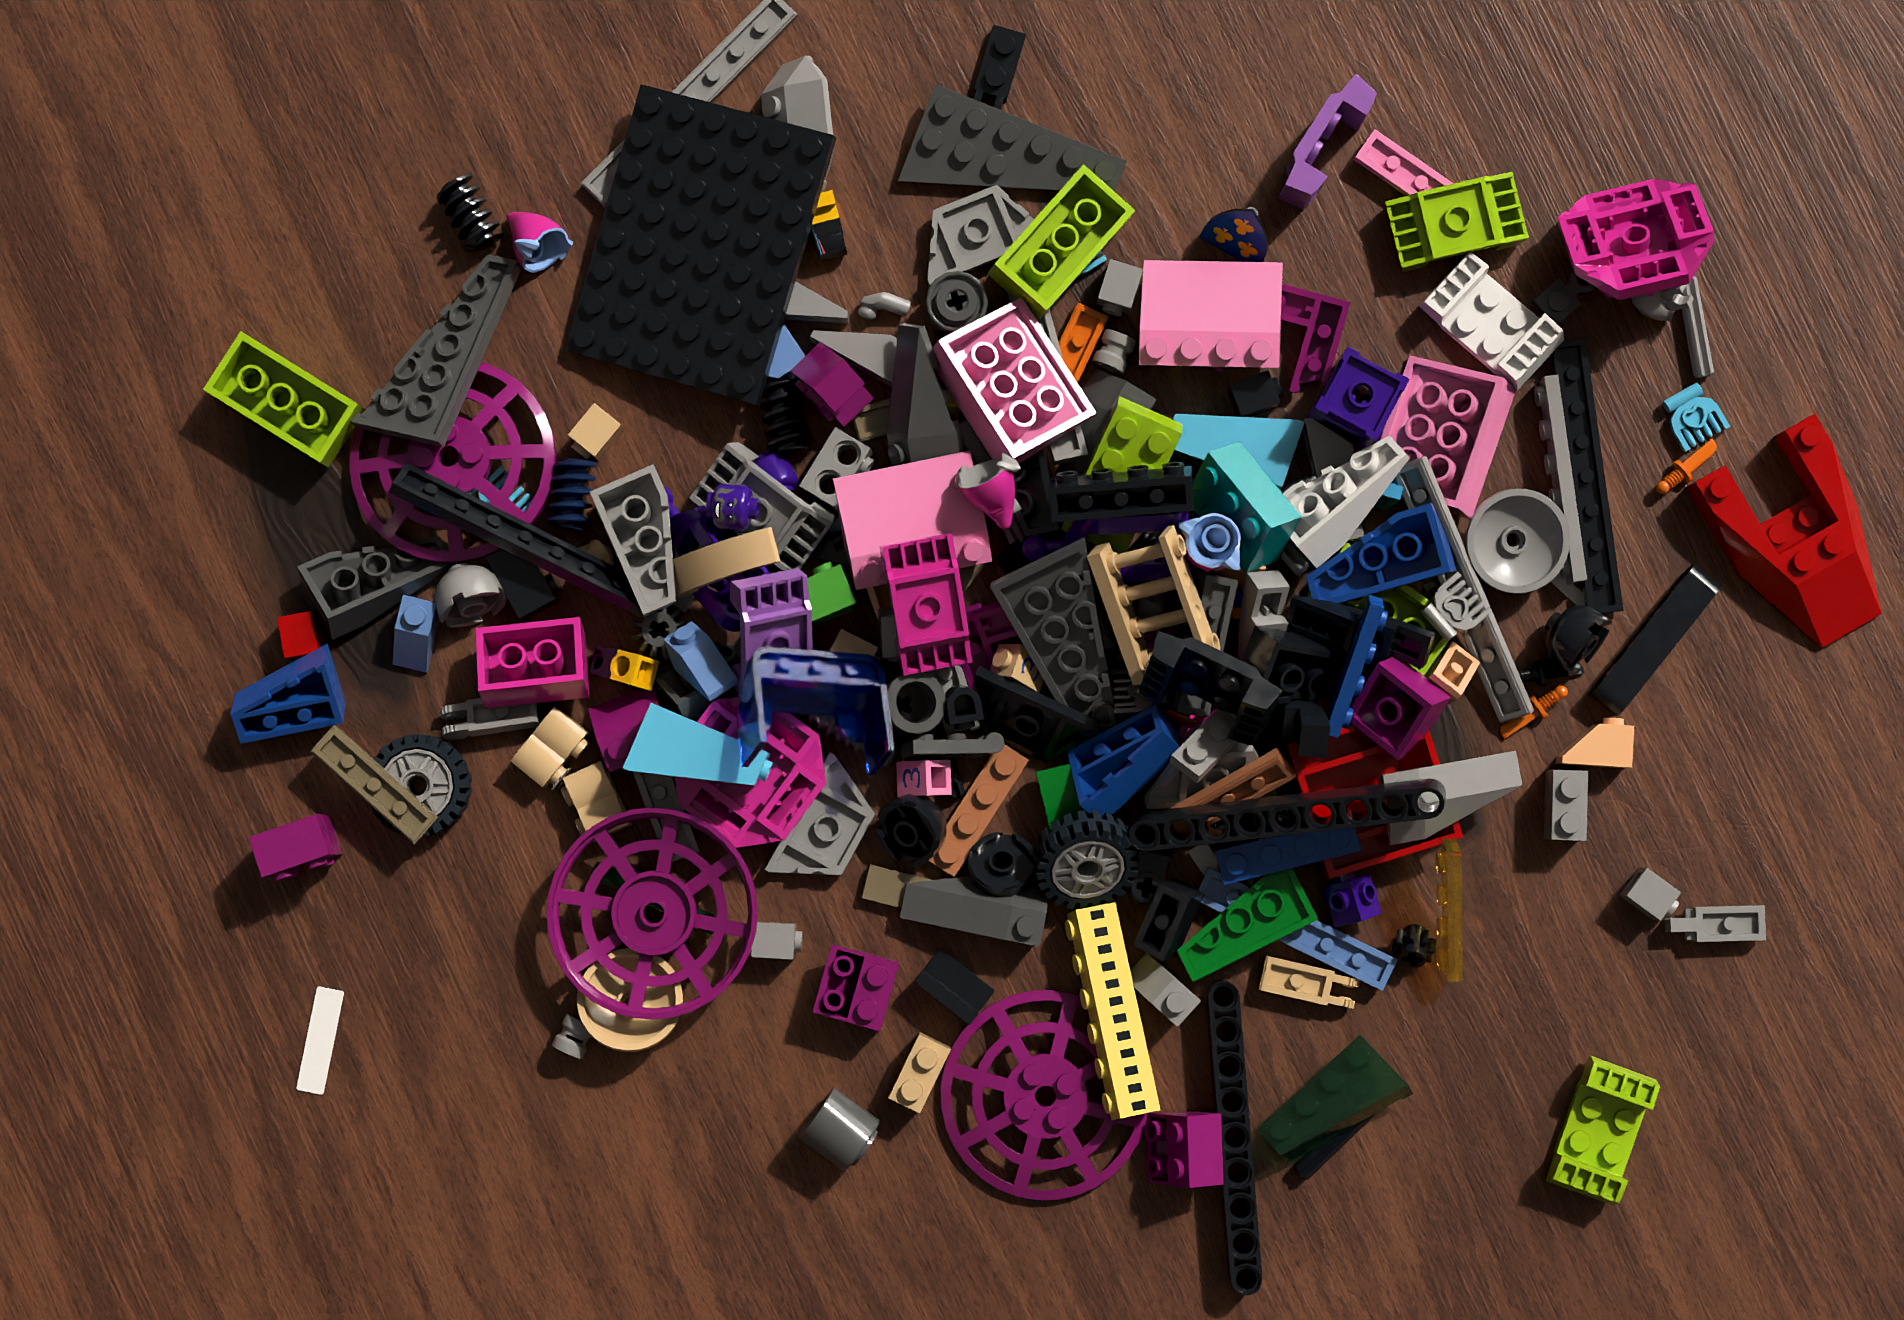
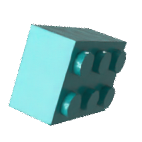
M1240 442L1208 452L1193 481L1194 511L1198 516L1217 513L1230 518L1237 525L1241 536L1239 549L1240 567L1245 574L1277 562L1302 516Z

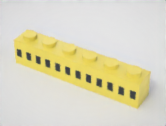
M1116 903L1074 910L1067 914L1068 920L1065 921V930L1070 941L1073 940L1076 953L1073 954L1072 962L1075 973L1080 975L1083 989H1080L1081 1004L1085 1010L1088 1009L1090 1023L1087 1025L1088 1037L1091 1044H1095L1098 1058H1095V1070L1098 1078L1103 1079L1105 1093L1102 1094L1104 1110L1107 1114H1110L1111 1120L1159 1111V1100Z

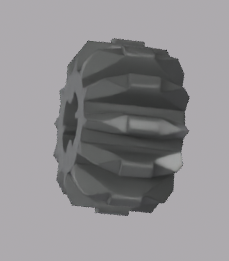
M670 605L663 608L662 612L658 610L645 617L643 615V618H645L643 623L637 620L632 621L631 625L633 627L642 629V632L631 635L632 640L640 641L645 639L638 647L639 652L644 653L652 646L650 651L651 659H657L660 649H662L664 658L666 660L670 659L663 641L664 638L657 636L654 639L652 633H656L653 627L657 623L662 626L667 623L669 628L665 630L669 633L667 635L669 636L678 628L689 623L687 620L676 622L683 615V611L680 608L670 615Z

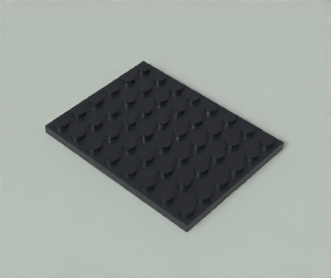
M641 84L565 350L760 406L837 137L832 134Z

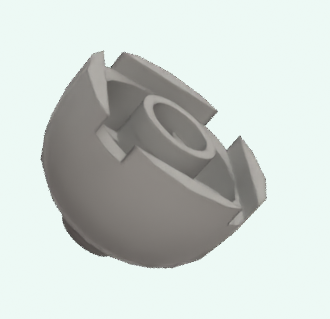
M459 563L452 566L449 572L438 582L434 601L436 602V610L440 621L443 623L445 620L448 627L455 628L483 622L481 615L489 611L492 612L493 616L505 607L507 598L497 577L488 568Z

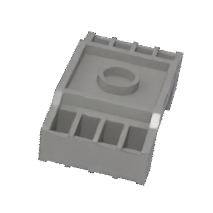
M739 442L727 443L689 498L699 507L704 505L706 507L709 492H714L719 484L748 486L752 491L753 498L759 499V516L757 520H751L748 529L744 531L734 530V532L739 536L772 527L780 557V562L774 565L783 571L794 568L800 569L833 524L835 515L818 501L808 505L757 466L755 461L759 456Z

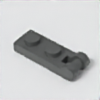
M996 732L977 739H966V734L962 733L945 735V740H934L933 734H917L912 736V741L901 745L902 759L983 758L1003 750L1005 741L1002 735Z

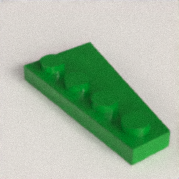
M1293 868L1264 875L1180 947L1177 952L1192 982H1195L1317 921L1318 917Z

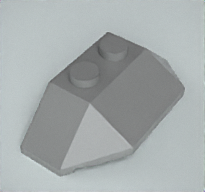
M805 55L783 64L761 93L763 116L833 135L828 82L824 74L814 64L811 56ZM833 149V152H832V156H831V159H830V163H829V166H828V170H827V173H826V177H827V175H828V173H829V170H830V167H831V162H832V157H833L834 149ZM824 180L821 192H824L826 189V180Z

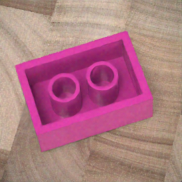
M580 617L476 628L478 692L485 709L589 697L586 634Z

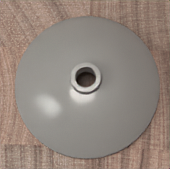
M1508 489L1486 499L1472 515L1466 532V551L1476 574L1488 585L1509 593L1531 592L1548 584L1564 566L1570 548L1569 526L1561 509L1547 496L1528 489ZM1514 533L1517 541L1514 545L1509 546L1507 537L1509 534Z

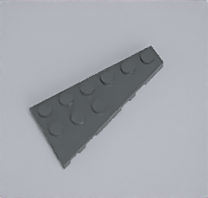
M935 84L898 181L977 186L998 185L999 187L1061 190L1084 164L1115 192L1127 161Z
M488 254L462 285L463 292L451 306L446 304L439 313L442 316L431 330L427 328L394 367V375L383 389L379 387L370 397L373 400L362 414L357 412L350 422L356 428L444 448L521 272L522 266L519 262Z
M1084 537L991 582L990 588L1055 700L1101 721L1102 724L1095 735L1097 736L1116 726L1118 718L1114 717L1115 708L1113 705L1115 702ZM1089 734L1079 740V742L1082 744L1093 737Z

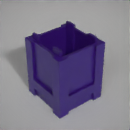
M1347 346L1336 360L1327 384L1319 399L1311 407L1306 419L1313 418L1325 427L1355 442L1354 446L1362 450L1378 441L1391 412L1410 379L1400 373L1396 375L1359 356L1360 352ZM1363 385L1368 388L1367 395L1371 399L1369 402L1363 400L1359 404L1355 401L1356 396L1352 394L1353 388L1359 390Z

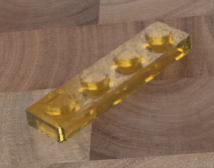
M1455 838L1441 839V852H1436L1435 857L1437 873H1441L1442 884L1436 885L1437 904L1442 906V917H1437L1436 919L1438 938H1442V949H1437V965L1439 970H1444L1448 982H1463L1462 851Z

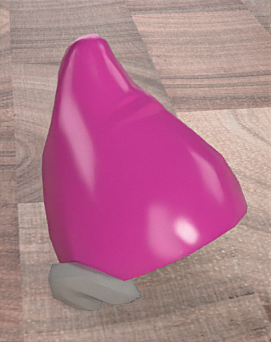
M1002 453V458L989 460L970 468L963 464L955 477L954 488L960 489V492L967 501L988 515L1001 529H1008L1012 522L1015 500L1013 472H1018L1021 467L1017 460Z

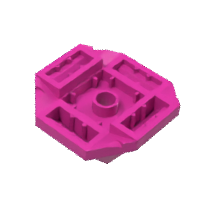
M1650 179L1584 195L1574 203L1568 212L1565 211L1558 216V226L1575 275L1596 286L1609 299L1623 300L1644 294L1652 297L1657 291L1689 284L1714 243L1713 227L1696 184L1682 183L1679 185L1671 181Z
M739 697L713 700L697 722L770 753L768 761L773 762L766 781L759 780L757 786L675 777L679 806L689 814L711 824L726 836L735 848L784 841L826 785L820 735L771 699L750 703L745 706Z

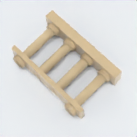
M1174 525L1167 526L1158 537L1159 544L1117 554L1112 551L1110 542L1096 545L1087 556L1133 686L1141 684L1151 653V649H1147L1143 638L1146 632L1188 622L1193 638L1220 650L1219 639L1216 633L1211 632L1185 558L1186 545L1181 535H1177ZM1162 557L1166 558L1172 576L1131 587L1124 584L1120 573L1121 568ZM1177 589L1183 609L1144 619L1136 617L1132 607L1133 600Z

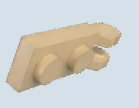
M1265 955L1258 990L1322 1005L1330 1003L1354 1009L1355 1001L1351 998L1330 995L1332 982H1336L1346 987H1359L1360 980L1334 974L1335 971Z

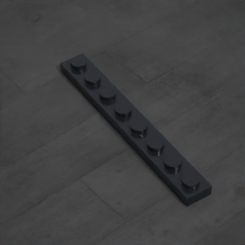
M1586 338L1564 340L1550 357L1553 375H1558L1583 545L1587 580L1582 582L1585 606L1601 614L1621 612L1624 610Z
M405 463L392 482L389 493L640 618L643 617L641 608L623 570L408 463Z

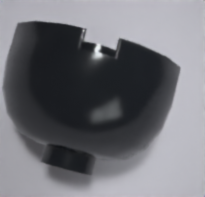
M1578 605L1570 607L1562 614L1555 612L1545 625V629L1548 630L1545 638V651L1549 659L1568 675L1573 676L1577 674L1580 669L1575 667V665L1582 659L1588 663L1594 657L1609 633V630L1604 626L1612 625V621L1588 606Z
M911 794L903 795L893 799L878 813L879 826L875 829L876 837L881 848L895 861L902 859L910 862L909 866L922 865L931 859L943 846L947 834L946 819L938 805L929 798Z

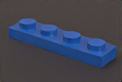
M1369 595L1327 712L1330 723L1329 736L1338 738L1341 729H1348L1351 722L1353 709L1349 708L1353 695L1359 697L1362 691L1365 677L1361 676V672L1365 663L1371 664L1376 650V644L1372 643L1376 631L1382 632L1387 620L1388 612L1384 611L1382 598Z
M1356 827L1267 837L1216 850L1215 852L1223 883L1227 885L1354 853L1362 849Z

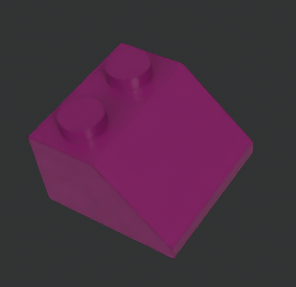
M1391 657L1377 663L1363 686L1359 697L1355 699L1351 706L1353 709L1351 723L1394 758L1400 760L1434 726L1451 697L1407 662Z
M654 684L652 691L641 688L588 709L596 740L609 773L614 774L624 770V763L650 703L662 707Z

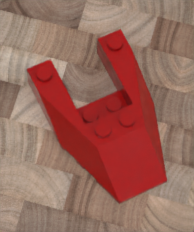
M1813 414L1774 436L1809 494L1804 499L1759 523L1726 465L1686 486V489L1737 575L1762 594L1761 597L1769 604H1773L1789 618L1788 620L1818 647L1823 648L1879 616L1882 612L1858 505L1835 447L1816 414Z

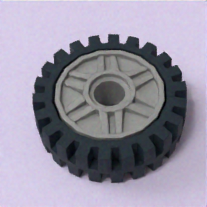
M414 734L397 738L379 750L380 753L373 759L439 817V820L423 837L439 834L459 821L463 816L464 810L469 805V797L472 794V778L466 760L463 759L461 753L456 748L440 738ZM418 776H422L427 783L426 791L420 796L415 795L411 789L412 781ZM372 807L373 814L386 828L403 835Z
M1085 810L1077 811V818L1074 819L1071 813L1064 815V823H1061L1058 819L1051 822L1052 830L1047 827L1041 832L1042 838L1037 837L1035 848H1033L1034 870L1041 891H1044L1048 899L1053 898L1054 903L1061 905L1064 902L1065 907L1073 909L1076 903H1078L1079 909L1087 908L1088 903H1092L1093 906L1101 905V900H1105L1109 904L1115 901L1113 894L1119 897L1123 896L1126 893L1125 887L1131 888L1134 883L1133 877L1137 878L1139 866L1137 849L1130 842V829L1127 825L1124 826L1123 821L1118 817L1114 820L1112 814L1105 812L1101 818L1100 812L1092 810L1090 816L1087 817Z

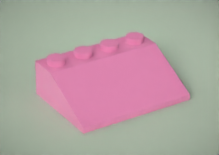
M1144 260L1139 365L1279 368L1283 263Z
M1022 297L943 337L933 347L939 366L937 374L992 460L1002 458V453L1017 460L1019 464L1096 414L1095 409Z
M1410 355L1403 376L1410 380L1386 422L1381 439L1390 435L1410 457L1407 462L1427 456L1450 513L1471 519L1516 389L1503 377Z
M970 451L833 479L849 575L856 590L888 584L887 575L882 568L879 546L951 533L959 568L992 562L984 513L967 501L960 492V489L954 488L955 477L962 465L964 464L967 468L974 466Z

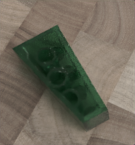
M1359 1035L1257 1131L1288 1164L1326 1143L1329 1138L1355 1127L1356 1123L1373 1114L1376 1115L1387 1109V1106L1400 1099L1403 1100L1411 1096L1413 1092L1397 1072Z

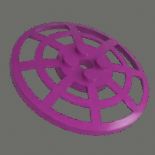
M481 362L478 371L501 380L507 386L493 399L476 390L469 389L465 399L473 400L485 407L471 421L458 416L444 448L411 441L408 453L388 455L393 436L382 434L378 457L359 460V449L364 429H355L350 448L349 470L352 489L359 508L369 524L386 541L402 552L419 559L436 563H465L486 558L498 552L501 548L487 542L474 548L464 549L461 528L441 518L421 513L414 509L415 505L389 493L392 485L389 470L403 468L405 463H408L470 495L478 490L490 501L489 504L531 525L534 524L542 513L550 496V491L553 487L552 477L556 475L553 465L556 463L557 452L554 434L547 415L536 398L521 382L505 371ZM517 395L526 402L535 416L543 444L521 445L516 425L509 414L503 409ZM495 416L498 417L504 426L510 445L491 446L486 435L482 432L484 427ZM449 449L457 450L459 458L456 464L453 466L442 465V454ZM511 459L508 476L499 491L486 480L491 471L492 460ZM522 459H543V472L538 490L532 503L524 512L509 499L520 477ZM379 471L384 491L391 502L397 507L385 524L376 516L369 505L361 485L360 474ZM407 517L426 527L446 529L449 551L417 546L402 539L396 533Z
M652 807L632 809L612 815L595 824L581 835L565 853L554 873L548 893L546 912L548 935L554 955L564 974L591 1001L611 1012L631 1018L651 1020L672 1018L692 1012L709 1003L727 989L741 972L751 953L757 933L758 903L756 889L751 873L739 851L726 836L711 824L693 815L673 809ZM664 819L661 840H642L619 848L607 832L618 825L634 820ZM678 822L688 824L707 834L724 849L727 855L710 866L695 851L682 844L675 843ZM596 840L607 857L592 873L584 892L563 889L565 879L575 860L591 842ZM659 850L656 871L637 874L626 859L627 856L641 851ZM673 853L688 859L702 872L687 883L670 874ZM615 866L625 883L619 888L615 898L596 895L595 892L600 881L608 870ZM734 866H736L741 875L746 891L748 905L747 924L727 920V900L719 877ZM709 884L713 889L716 899L717 918L697 914L693 895ZM560 903L581 906V925L589 949L571 960L566 951L561 935L559 920ZM650 903H658L664 910V916L658 923H651L645 917V908ZM592 908L610 911L615 932L600 942L596 938L593 928ZM694 928L714 931L707 948L699 958L694 960L684 942L689 938ZM724 934L744 937L742 948L733 965L723 978L711 987L701 969L707 965L717 952ZM622 943L638 952L639 958L636 972H631L619 966L607 953ZM672 951L683 968L668 975L649 976L654 955H661ZM598 960L605 969L616 977L633 983L629 1003L618 1002L601 993L586 981L580 971ZM689 978L700 995L675 1006L661 1008L643 1007L647 986H667Z
M1030 990L1010 995L992 1003L978 1013L974 1021L970 1025L967 1024L951 1047L944 1065L941 1082V1109L945 1127L954 1148L966 1165L981 1179L995 1188L1017 1197L1033 1200H1059L1080 1195L1099 1186L1113 1176L1129 1159L1139 1143L1146 1125L1148 1113L1111 1120V1116L1105 1112L1103 1104L1088 1101L1085 1082L1097 1075L1095 1060L1077 1069L1073 1063L1064 1058L1068 1038L1079 1042L1095 1058H1098L1095 1044H1091L1086 1034L1072 1027L1076 1007L1084 1009L1080 996L1073 993L1057 990ZM1032 1001H1056L1063 1003L1058 1023L1035 1022L1018 1028L1014 1027L1005 1010L1015 1005ZM993 1017L1003 1036L987 1050L977 1069L958 1064L959 1056L970 1037L986 1021ZM1036 1033L1055 1034L1050 1053L1034 1055L1029 1054L1021 1038ZM1009 1045L1018 1064L1011 1070L1007 1078L988 1073V1069L995 1057ZM953 1077L973 1083L972 1105L978 1126L962 1135L958 1132L952 1111L951 1086ZM983 1086L1003 1092L1006 1111L990 1120H987L984 1111ZM1042 1086L1053 1088L1056 1094L1054 1102L1048 1106L1040 1105L1035 1099L1036 1091ZM1084 1114L1103 1119L1102 1125L1095 1136L1082 1147L1072 1129L1080 1122ZM1013 1123L1019 1130L1028 1135L1023 1153H1017L1006 1146L995 1133ZM1113 1123L1134 1127L1121 1153L1107 1168L1097 1173L1088 1156L1104 1142L1112 1129ZM1059 1136L1070 1153L1067 1156L1055 1159L1036 1158L1041 1139H1051ZM986 1138L1000 1155L1013 1163L1019 1164L1014 1184L1003 1181L987 1171L972 1156L968 1147ZM1076 1163L1085 1179L1084 1182L1078 1185L1058 1190H1034L1027 1188L1033 1169L1054 1170Z

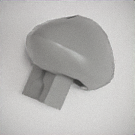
M1686 285L1657 291L1652 297L1644 294L1631 297L1630 300L1644 316L1657 321H1670L1675 310L1689 308L1694 298L1692 295H1680Z

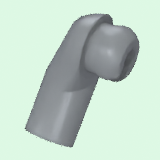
M887 292L864 296L860 300L859 304L861 306L858 314L862 318L873 320L877 315V310H887L905 317L911 302Z

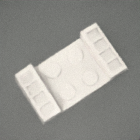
M1469 252L1422 301L1419 307L1434 319L1441 329L1488 369L1505 378L1515 389L1519 390L1564 341L1563 329L1545 313L1541 318L1536 316L1487 274L1489 266L1472 252Z

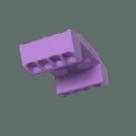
M1357 74L1341 92L1330 94L1293 152L1286 166L1288 178L1278 198L1279 200L1305 209L1317 196L1328 177L1311 166L1324 145L1319 140L1323 138L1327 141L1339 120L1356 131L1361 127L1374 103L1377 93Z
M794 568L731 581L730 602L740 614L741 663L732 665V670L738 680V684L734 688L743 705L759 701L763 702L773 698L777 699L787 695L791 696L801 692H809L810 672L813 670L812 608L809 601L807 575L800 569Z

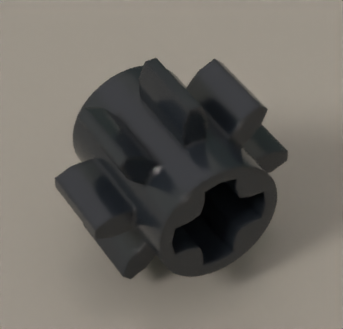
M1410 924L1404 927L1403 930H1397L1396 938L1393 939L1392 953L1400 954L1399 962L1410 968H1418L1423 966L1425 962H1431L1432 954L1436 952L1437 939L1429 938V930L1424 926Z

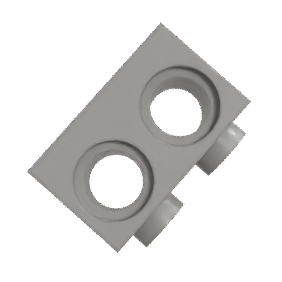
M835 427L799 487L806 494L838 512L835 493H823L821 489L823 482L829 478H839L870 471L874 464V460L871 459L873 455L871 448ZM846 449H853L858 454L856 461L850 465H844L839 461L841 453Z

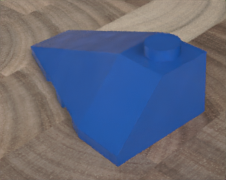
M1429 503L1396 513L1375 530L1367 533L1349 548L1308 574L1306 579L1312 598L1340 604L1456 572L1457 570L1445 531L1433 504Z

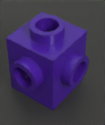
M1355 872L1335 877L1336 883L1323 887L1326 904L1330 910L1334 927L1360 922L1382 914L1377 899V891L1373 885L1370 873L1357 877Z

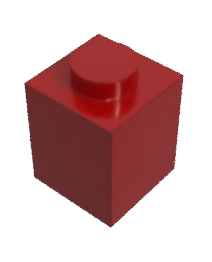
M307 611L277 617L284 659L296 661L324 646L320 620L316 612Z

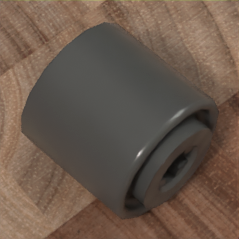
M961 271L947 272L936 278L928 289L925 300L927 320L932 330L942 338L987 315L988 299L986 290L981 282L969 273ZM952 294H957L959 298H966L967 301L962 303L961 311H957L955 307H948L947 303L951 302Z
M926 672L903 676L902 673L888 677L877 685L871 698V712L874 721L883 731L890 735L901 737L930 731L940 723L946 707V698L942 686L936 678ZM906 698L905 707L908 711L898 712L896 699Z
M834 1087L812 1114L797 1139L839 1170L846 1171L851 1165L855 1166L874 1141L878 1133L876 1129L879 1125V1119Z

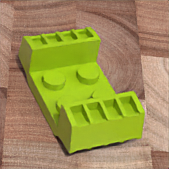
M1513 172L1479 177L1385 201L1402 272L1424 268L1432 261L1494 247L1496 251L1516 246L1529 239Z
M1590 1055L1582 1077L1576 1086L1558 1137L1546 1181L1610 1205L1619 1204L1628 1180L1623 1178V1174L1646 1108L1653 1110L1659 1093L1660 1085L1657 1080Z

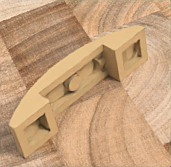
M772 527L729 538L673 559L676 599L697 592L701 587L737 574L755 571L780 562Z

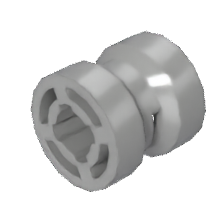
M1105 329L1101 338L1104 346L1101 347V350L1096 351L1092 362L1107 371L1123 375L1127 367L1126 354L1133 352L1136 341L1120 332Z
M566 1013L562 1021L563 1029L560 1034L555 1036L552 1046L568 1055L583 1059L588 1050L586 1046L588 1039L592 1037L584 1028L580 1017Z

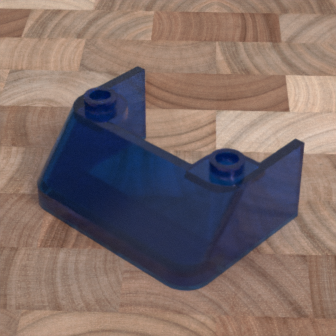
M760 647L755 650L748 660L737 711L741 767H749L766 745V732L772 724V712L835 716L837 731L844 739L850 742L864 743L867 773L869 775H874L895 751L885 670L882 663L876 657L868 654Z

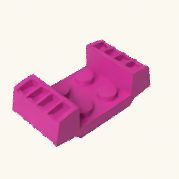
M946 533L879 546L882 568L888 580L897 635L895 646L903 676L973 663L961 578L952 534Z

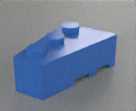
M328 644L234 694L230 715L240 744L342 724L344 722L346 700Z
M1155 704L1067 751L1079 805L1089 814H1091L1092 810L1099 811L1101 818L1105 812L1114 814L1169 764L1171 755L1182 745L1177 724Z

